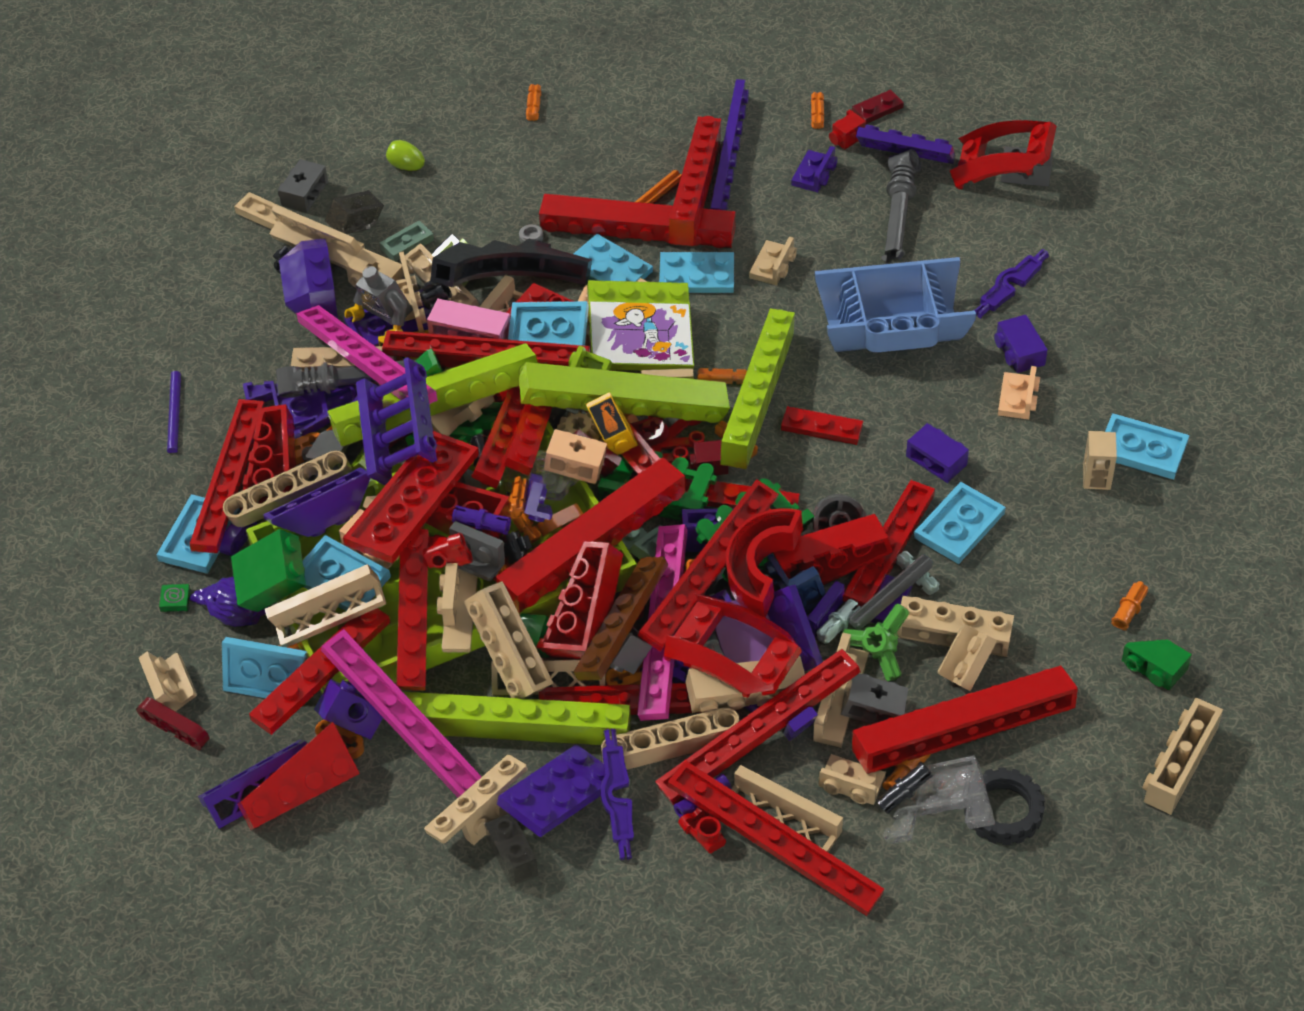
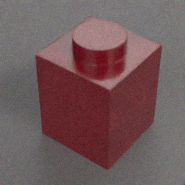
M722 440L694 443V453L689 454L690 469H696L697 471L701 464L709 463L714 468V475L728 474V466L721 465Z

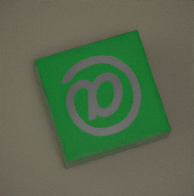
M162 585L159 603L160 612L188 611L190 585Z

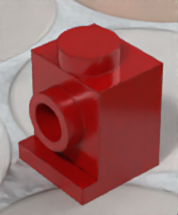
M848 110L844 118L837 120L832 125V132L829 133L830 141L832 144L839 145L846 150L858 142L856 137L858 127L865 128L866 121L852 110Z

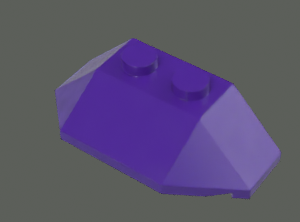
M326 238L301 241L279 260L285 306L296 314L319 305L338 319Z
M360 467L263 514L265 520L275 526L307 537L319 536L326 531V528L334 524H344L350 520V516L358 512L371 478L367 476V470Z

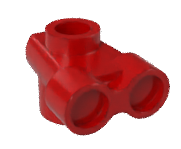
M462 533L450 535L448 538H436L432 546L423 550V556L429 568H443L446 563H458L459 566L473 562L472 553L466 546Z
M700 807L693 813L683 815L678 820V824L686 834H691L709 854L726 844V839L721 833L719 820Z

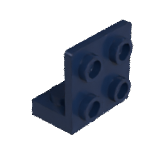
M771 553L766 556L768 562L764 563L773 579L776 591L796 584L806 615L811 613L826 594L820 575L815 567L812 566L807 570L800 571L795 577L789 579L773 554Z

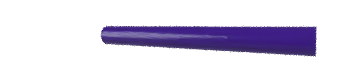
M179 371L171 372L168 453L178 452L181 373Z

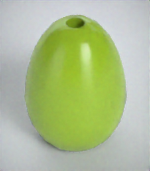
M396 140L391 142L386 152L388 162L401 170H420L425 163V158L421 151L407 141Z

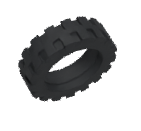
M1000 767L995 771L992 769L986 770L984 775H977L974 778L973 784L970 783L967 788L964 814L965 818L968 819V825L971 829L974 828L976 830V834L979 837H985L994 844L999 842L1002 845H1011L1014 842L1017 844L1024 842L1025 838H1031L1035 834V831L1040 828L1042 823L1045 798L1043 794H1040V786L1037 783L1034 784L1032 782L1033 778L1026 774L1024 776L1016 769L1009 771L1004 767ZM1009 789L1019 793L1027 801L1029 813L1021 821L1015 823H998L988 818L982 812L980 800L989 791Z

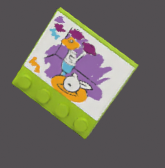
M588 280L590 353L610 359L612 361L610 370L694 369L688 283Z

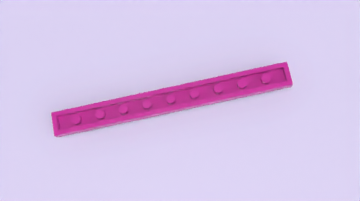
M318 305L296 313L298 322L380 385L405 374L404 367ZM407 385L391 392L400 400L409 397ZM427 385L429 404L438 401L437 394L434 389Z

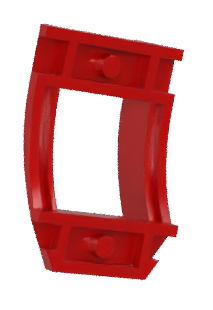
M1002 121L980 127L958 138L963 144L958 166L950 170L956 188L963 189L964 184L969 181L976 183L1000 174L1026 173L1028 176L1031 175L1035 165L1039 163L1043 165L1050 159L1057 126L1052 122ZM1031 132L1026 153L1006 152L985 155L988 141L1009 134Z
M695 594L698 602L675 635L666 636L664 659L667 661L675 659L683 662L684 666L707 673L732 686L746 698L750 694L761 692L762 696L775 694L801 654L800 646L783 628L750 609L714 597ZM724 616L752 626L773 639L752 672H749L722 654L704 647V644Z

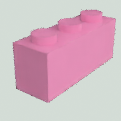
M437 299L427 319L429 334L507 340L510 314Z

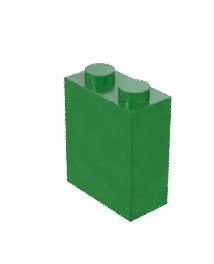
M278 529L231 556L237 604L240 607L259 612L306 586L299 536Z

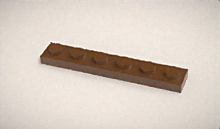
M664 556L645 557L639 560L573 671L578 681L602 680L668 567Z

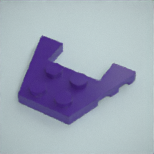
M264 381V385H253L252 382L243 383L246 400L266 402L274 399L275 406L287 405L294 419L295 439L308 433L316 432L330 423L326 395L320 389H318V392H314L311 389V393L305 390L304 395L299 397L281 398L278 396V387L274 381Z

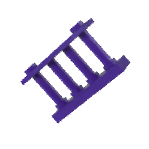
M409 357L404 359L405 374L385 384L377 386L365 378L356 382L367 476L383 485H386L392 478V466L413 456L420 455L432 463L437 461L435 450L437 444L433 435L426 385L427 373L421 364H418ZM407 385L409 397L383 409V396ZM410 408L412 420L386 432V419ZM411 432L414 433L415 444L389 455L388 446L390 442Z

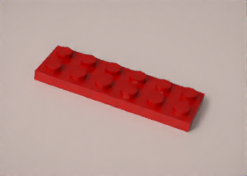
M433 431L437 444L435 449L437 461L432 463L420 455L407 459L344 535V545L393 564L478 457V447Z

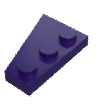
M796 584L775 591L774 599L767 613L770 621L787 631L800 646L802 652L799 656L801 657L804 672L815 668L823 660Z

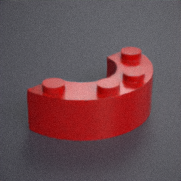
M780 508L756 514L737 528L728 543L726 566L730 590L740 606L750 609L765 618L774 599L773 579L764 575L758 569V565L763 558L773 552L781 550L794 551L803 530L801 510Z

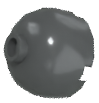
M844 494L828 495L821 499L814 507L812 529L816 532L865 517L866 513L861 504L851 496Z

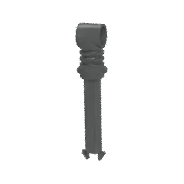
M914 149L893 155L888 159L891 181L887 184L886 192L892 200L885 255L881 256V259L886 264H889V258L901 260L905 254L903 241L908 201L916 194V186L914 184L915 173L921 170L920 158Z
M404 360L396 361L398 364L405 368ZM323 362L316 370L315 367H311V370L305 367V371H302V368L298 366H287L276 370L278 396L281 398L299 397L304 395L305 390L311 393V389L314 392H318V389H320L321 392L324 391L327 394H331V390H336L338 386L356 384V382L364 378L370 382H376L357 366L336 368L333 364L328 365L327 362Z

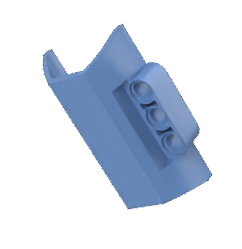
M960 258L815 271V281L829 324L827 325V333L834 351L868 349L871 352H886L926 348L936 345L937 342L960 340L973 325L976 319V312L954 313L953 306Z

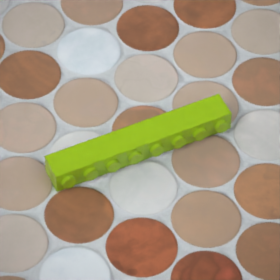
M771 308L768 312L721 441V465L747 469L792 341L794 334V312Z
M525 343L428 376L426 384L436 391L438 401L429 404L431 416L519 386V376L525 363H538L535 353ZM392 393L383 396V409L400 401V399ZM358 401L327 411L334 435L341 447L363 440ZM410 408L386 419V431L411 421Z
M531 362L525 363L519 376L521 404L533 406H551L561 409L572 408L589 411L586 406L587 403L610 392L622 413L635 416L645 415L659 418L683 419L686 421L697 420L719 423L730 409L726 382Z
M403 692L443 736L602 745L605 740V730L609 729L611 737V729H616V735L630 732L631 727L630 705Z

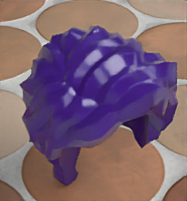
M234 577L222 578L219 582L190 594L189 598L192 602L207 606L211 616L229 626L255 625L260 620V617L266 614L265 609L254 612L238 606Z

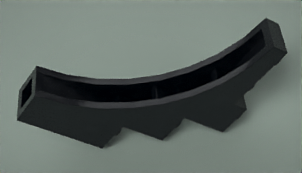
M530 238L518 246L493 240L482 248L459 241L433 257L430 281L455 287L474 279L514 275L546 277L586 285L590 279L592 259L553 249L551 244Z

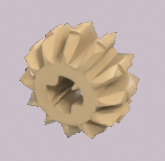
M581 410L577 414L569 412L567 417H561L560 424L557 425V430L573 434L579 429L595 440L599 441L601 439V434L590 412L582 414Z

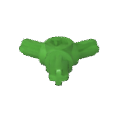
M896 604L884 622H878L875 627H867L865 631L844 629L842 632L851 634L850 646L863 647L864 651L872 654L873 659L879 660L887 681L896 680L902 675L894 653L897 651L896 647L899 637L897 631L910 612L900 604Z

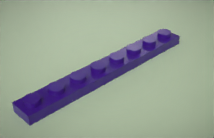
M736 79L715 182L711 209L727 211L728 203L725 200L730 199L731 185H728V183H733L734 169H731V167H736L737 153H734V151H739L740 137H737V135H742L743 121L740 120L745 119L746 105L743 104H748L749 90L745 89V80Z

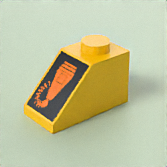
M610 392L586 404L609 450L619 455L637 446L631 427Z

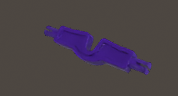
M1041 249L1034 257L1028 255L1017 266L1001 272L996 278L995 285L981 297V305L973 310L976 312V316L978 315L981 319L989 310L995 311L1004 302L1012 298L1016 290L1008 282L1024 287L1041 269L1042 262L1049 257V253L1047 251L1044 252L1045 249Z
M609 729L604 731L606 747L602 749L605 777L601 784V801L604 809L610 815L612 838L614 843H618L619 859L625 860L624 849L626 850L627 859H632L630 841L634 839L632 800L629 798H616L612 794L616 790L627 788L629 786V777L624 762L623 747L617 744L616 729H611L612 740H610Z

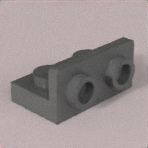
M455 521L449 528L450 535L462 533L466 546L470 549L473 557L472 563L462 566L458 565V569L484 580L492 581L505 564L504 542Z

